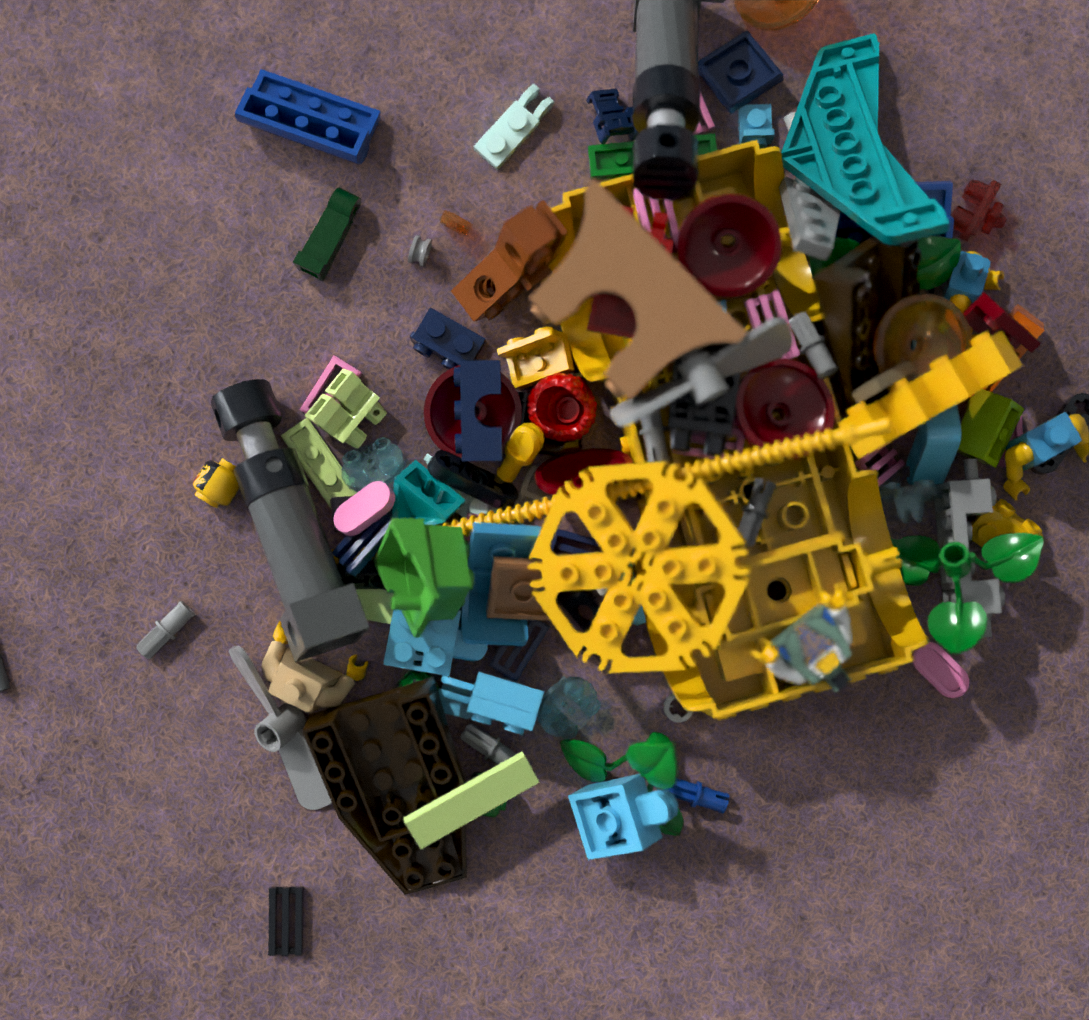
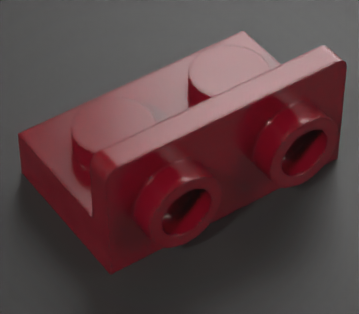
M985 292L961 315V319L978 334L988 331L990 336L1003 331L1009 343L1016 349L1022 345L1032 353L1041 344L1023 325Z

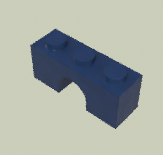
M461 360L460 367H454V387H461V401H455L454 404L455 421H461V434H455L456 454H462V461H502V426L483 424L477 418L475 412L476 403L482 396L501 394V360Z

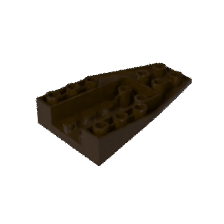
M871 236L813 277L828 352L838 367L834 374L847 418L849 416L846 410L857 404L852 396L854 390L882 373L909 360L914 329L918 322L916 297L920 289V283L917 280V270L921 260L919 239L889 245ZM888 388L865 400L866 405L869 406L890 394Z
M434 677L310 714L302 732L339 820L404 895L467 878L466 824L420 849L404 822V817L465 784Z

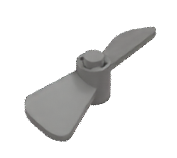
M782 317L771 318L746 334L737 344L732 343L714 356H711L709 351L702 353L700 349L687 353L681 358L683 363L678 367L682 377L618 404L610 411L613 421L617 426L632 424L688 391L692 394L697 406L718 398L729 390L723 378L779 359L790 350L793 344V337L788 322Z
M233 646L229 649L231 659L269 714L255 726L254 733L258 743L267 751L276 752L279 750L297 799L304 808L318 810L331 804L332 801L302 732L306 724L303 711L287 703L278 708L250 657L240 646Z

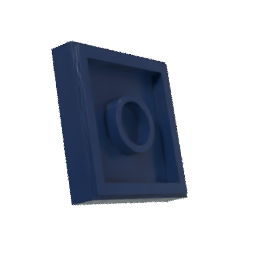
M748 30L698 61L699 75L730 114L770 90L784 79V74Z

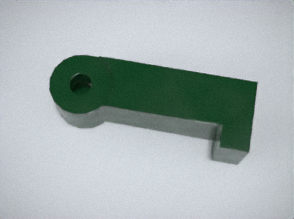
M340 187L333 192L325 211L302 251H298L293 260L297 269L324 281L360 208L362 201L360 197Z

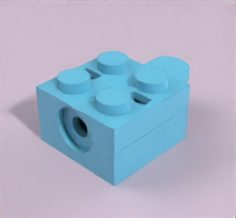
M460 609L454 619L429 621L420 638H414L402 611L393 610L383 665L449 676L452 658L473 662L481 660L487 652L488 645L467 644L462 641L461 627H459Z
M481 672L477 673L474 684L442 675L441 682L472 691L471 696L468 697L445 689H438L440 696L468 704L466 710L472 713L471 720L491 725L492 719L504 722L503 728L505 730L523 735L525 729L533 730L544 691Z
M640 774L589 784L568 795L588 860L643 851L663 838L659 825L666 824L672 820L678 811L677 800L670 791L657 790L648 792L645 779Z

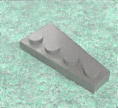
M784 176L779 186V191L794 250L827 260L833 247L840 210L798 178L791 179Z

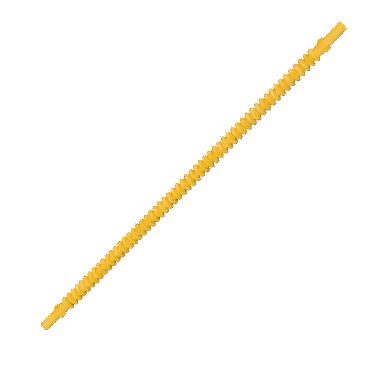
M885 418L856 426L849 424L832 432L827 428L824 434L816 431L815 436L811 437L807 433L804 439L796 436L795 441L791 442L786 438L783 444H780L779 441H775L774 446L766 443L763 449H760L759 446H755L754 451L746 448L743 454L735 451L734 456L726 453L725 458H720V456L716 455L713 461L709 458H706L704 463L696 460L693 466L687 462L684 468L678 465L675 475L677 479L685 480L688 473L692 470L695 472L693 484L700 475L703 480L705 476L713 479L716 473L722 477L725 471H728L729 474H733L734 469L742 472L745 466L753 469L754 464L763 467L766 461L772 465L775 459H778L779 462H783L784 457H789L790 460H793L795 454H798L799 457H803L805 452L813 455L816 449H819L822 453L825 447L834 450V445L854 444L859 439L891 432L889 419ZM669 467L666 468V472H664V475H667ZM646 478L627 479V482L618 480V484L610 481L606 490L614 502H617L618 497L626 500L629 494L632 497H636L638 492L645 495L646 490H650L653 493V485ZM553 495L552 500L544 497L543 502L535 499L532 505L530 502H525L524 507L516 504L515 509L507 506L506 511L499 508L497 513H494L490 510L487 516L484 513H480L478 518L475 515H471L469 520L466 517H462L460 522L454 519L452 524L445 521L443 526L462 527L464 536L469 537L472 532L473 522L509 523L515 525L517 521L520 524H524L525 519L533 522L534 517L542 520L543 515H548L556 495ZM363 547L353 559H355L363 551L365 547ZM333 555L337 565L340 559Z

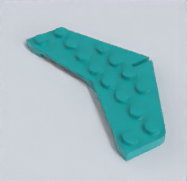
M873 33L822 47L817 52L781 151L783 167L885 244L895 245L949 232V221L944 209L934 198L929 199L884 146L879 137V41L876 34Z

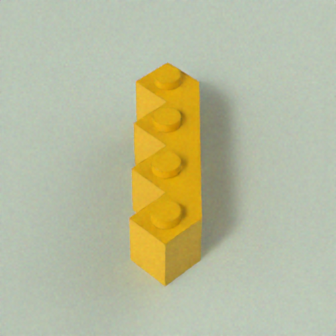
M988 331L980 334L969 341L972 347L952 359H949L948 355L945 354L929 363L931 371L917 379L908 382L906 377L887 387L890 394L869 406L866 405L865 401H862L846 410L849 417L838 423L840 428L849 424L856 426L885 418L889 419L891 432L859 439L856 440V443L850 444L857 458L860 459L898 436L1022 367V363L1003 331L990 336Z

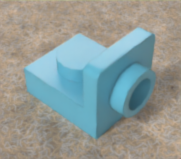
M749 104L738 109L739 144L757 140L760 149L766 148L768 144H771L775 137V129H772L771 104Z

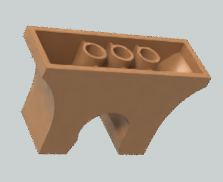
M595 179L584 189L586 196L585 217L573 248L556 271L529 297L534 303L530 310L544 324L547 325L552 321L557 326L576 315L587 300L597 295H615L625 300L631 306L637 321L635 336L624 350L616 354L605 373L610 379L605 385L619 399L624 395L631 399L657 372L681 354L707 344H737L747 334L711 295Z

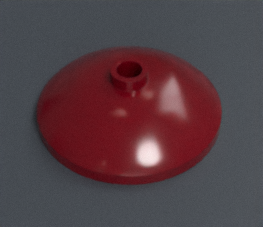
M721 194L701 202L685 218L677 240V254L680 265L709 294L719 297H737L759 288L775 271L782 251L781 232L772 213L759 201L741 194ZM725 235L734 237V241L729 245L721 242Z
M779 358L752 368L739 383L735 417L747 441L753 447L759 446L760 449H763L766 443L770 446H774L775 441L783 444L786 438L791 442L795 441L796 436L804 439L807 433L811 437L815 436L816 431L824 434L827 428L832 432L835 421V406L827 384L823 379H818L817 373L812 368L799 361ZM772 411L779 413L780 420H776L773 417ZM805 452L803 457L810 455L809 452ZM795 454L793 460L800 459L803 457H799L798 454Z
M453 367L440 375L430 387L424 403V422L429 436L440 450L448 451L462 458V454H456L455 434H461V421H455L454 404L455 401H461V387H454ZM501 373V394L484 395L477 401L476 406L480 410L477 418L483 424L502 426L503 452L510 436L521 424L522 407L516 388Z
M582 449L578 453L555 456L542 463L535 471V481L539 489L553 496L557 495L560 487L563 486L565 489L564 483L569 480L574 483L575 487L582 488L584 483L579 473L586 470L592 476V473L587 469L589 467L633 464V460L629 455L614 449ZM612 480L614 484H618V480Z

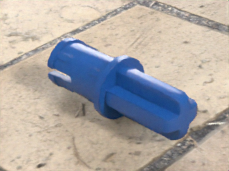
M677 778L673 787L662 789L670 791L677 799L689 802L691 807L695 808L698 805L721 814L725 813L729 802L726 800L729 799V793L702 786V782L699 781L694 784Z

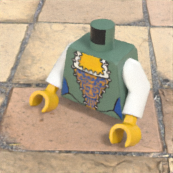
M835 585L836 594L832 598L825 592L820 594L821 599L828 605V608L825 604L815 605L770 642L764 638L762 641L766 644V648L763 653L759 654L755 650L752 651V655L765 664L776 677L795 684L807 682L812 685L824 678L834 692L839 691L851 681V678L840 665L852 655L849 647L853 640L850 616L846 607L848 596L838 585Z

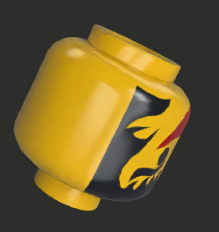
M223 458L219 463L213 460L207 461L193 481V486L197 490L195 496L215 508H218L219 505H229L240 489L233 471L236 466Z

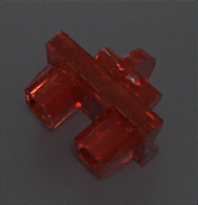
M971 179L966 185L961 197L975 204V207L971 212L958 205L952 212L954 228L961 232L958 238L967 242L970 236L976 234L981 222L984 223L981 232L985 234H990L993 227H1004L1007 221L1006 217L1001 214L1004 205L1000 202H995L992 209L989 208L1001 183L992 180L987 185Z

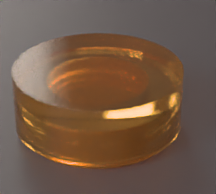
M447 210L443 211L439 219L442 225L463 236L468 235L473 226L467 220Z

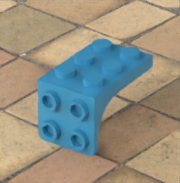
M473 522L467 561L469 570H473L474 587L472 590H469L464 606L460 607L461 638L464 643L525 646L527 644V620L487 618L486 606L494 556L529 558L540 534L541 526Z

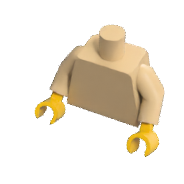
M279 621L273 633L275 641L271 642L261 665L267 681L271 682L268 690L271 695L287 704L311 713L319 708H332L340 705L355 685L354 680L359 681L365 677L368 661L363 666H356L354 664L358 655H352L348 661L346 675L312 658L295 663L290 647L286 648L285 644H288V641Z

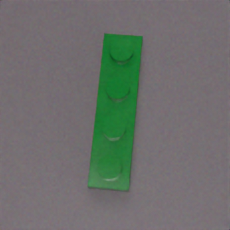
M715 133L694 135L698 141V156L717 151ZM634 141L588 145L591 180L619 178L632 174Z

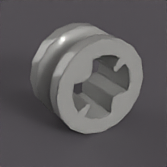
M415 235L410 247L408 263L413 264L417 261L421 267H425L431 250L432 239L428 238L426 241H423L421 236Z
M674 694L669 695L665 699L663 706L665 715L676 723L687 721L692 716L693 711L686 710L683 716H680L678 713L672 715L669 707H673V705L670 703L677 698Z

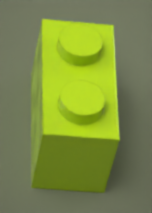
M984 389L979 390L967 403L966 413L961 422V442L957 452L996 468L1024 408L1010 398Z

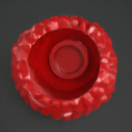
M557 373L541 379L534 389L531 390V394L528 396L527 412L531 423L540 427L545 438L565 442L566 440L581 439L583 435L589 432V429L596 420L597 402L594 400L592 391L581 377L574 376L573 374Z

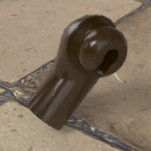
M583 437L576 440H566L565 442L545 438L539 454L562 456L578 453L583 447L581 445Z

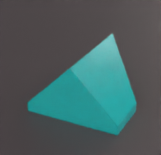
M415 460L394 479L393 491L395 502L392 507V518L424 519V524L438 525L448 520L465 504L466 500L447 484L435 479L426 467Z

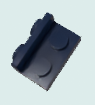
M431 307L416 332L412 331L410 335L411 342L415 344L413 347L415 351L427 358H430L432 354L443 360L441 365L448 370L460 365L461 360H475L486 342L484 337Z

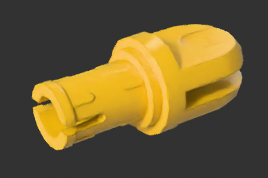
M523 423L514 430L504 446L506 457L497 469V475L501 480L508 483L513 482L522 466L532 464L543 447L545 440L543 431L539 426L534 423Z

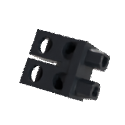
M681 359L674 360L672 381L682 377L678 369L683 363ZM741 372L723 378L729 390L708 403L697 406L690 391L670 402L667 432H670L672 451L689 452L691 437L695 435L705 437L703 454L711 456L722 455L726 440L732 434Z

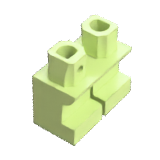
M342 369L325 390L330 396L322 393L304 416L333 439L341 443L345 442L358 449L367 437L357 427L365 417L369 422L377 425L387 412L378 402L379 396L369 390L352 371Z

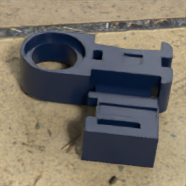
M617 88L591 91L586 99L587 104H594L597 116L593 120L598 139L602 144H605L610 136L628 134L630 141H634L639 134L633 126V107H627L623 112L624 107L619 106L617 100L620 96Z

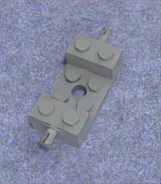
M977 459L963 460L964 480L949 481L933 487L937 538L941 550L948 543L959 542L964 544L969 552L968 541L972 540V526L966 517H975L993 512L992 506L996 504V492L994 487L990 485V479L978 478ZM972 562L970 573L960 579L963 603L977 602L982 605L987 616V628L983 637H993L990 617H992L993 613H1002L1001 606L1005 603L1004 589L1002 586H999V579L972 581L971 574L975 573V563ZM942 566L940 574L943 602L956 603L953 578L945 573Z

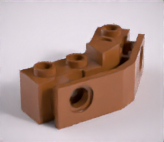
M544 199L537 204L536 209L531 204L504 222L495 249L463 278L451 292L474 322L487 318L488 321L494 319L504 310L507 304L520 296L525 291V288L527 291L537 289L552 275L553 271L549 265L556 258L568 231Z

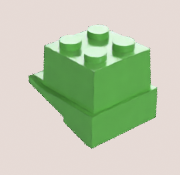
M392 518L375 556L374 563L387 593L394 594L391 600L392 610H401L414 638H420L429 621L454 619L460 607L464 606L469 590L473 589L474 573L473 570H469L467 561L469 557V543L467 540H464L462 527L424 524V519Z

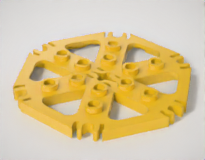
M669 461L589 467L587 469L592 473V476L586 470L581 471L579 476L583 480V487H575L571 480L564 483L565 489L572 497L565 492L563 486L559 488L528 558H540L543 560L534 561L528 565V569H538L542 572V579L533 580L530 582V587H545V590H534L532 594L577 658L580 656L581 649L584 646L587 650L582 656V662L586 663L590 659L591 654H598L600 656L601 664L598 668L600 671L607 667L610 659H612V665L608 673L687 670L688 665L693 667L697 660L693 656L692 650L700 649L708 657L712 651L709 644L704 640L712 645L714 651L716 650L750 577L738 578L735 576H743L751 571V567H740L736 563V557L748 555L749 549L739 547L734 550L733 548L734 545L738 544L746 545L747 541L701 475L698 477L694 488L690 486L695 478L694 471L691 470L685 480L677 479L675 475L679 465L677 463L669 467L667 475H664V470ZM646 478L653 485V493L635 531L606 490L607 484L612 480ZM692 502L698 503L703 507L721 534L720 542L716 545L667 548L687 504ZM569 511L577 513L604 552L556 555L551 549V542L563 515ZM634 547H635V548H637V549H636V551H635V553H634V555H633V554H632V551H633V549H634ZM645 552L642 567L647 572L646 574L640 573L631 584L633 568L629 564L630 562H637ZM624 572L625 575H624V577H623V579H622V581H621V580H619V579H620L622 573ZM643 581L644 583L640 590L639 587L641 585V582ZM721 583L725 587L726 595L712 624L701 626L672 584ZM609 588L590 630L585 633H580L574 629L557 604V595L561 591ZM640 605L668 643V652L663 656L628 657L622 652L621 646Z

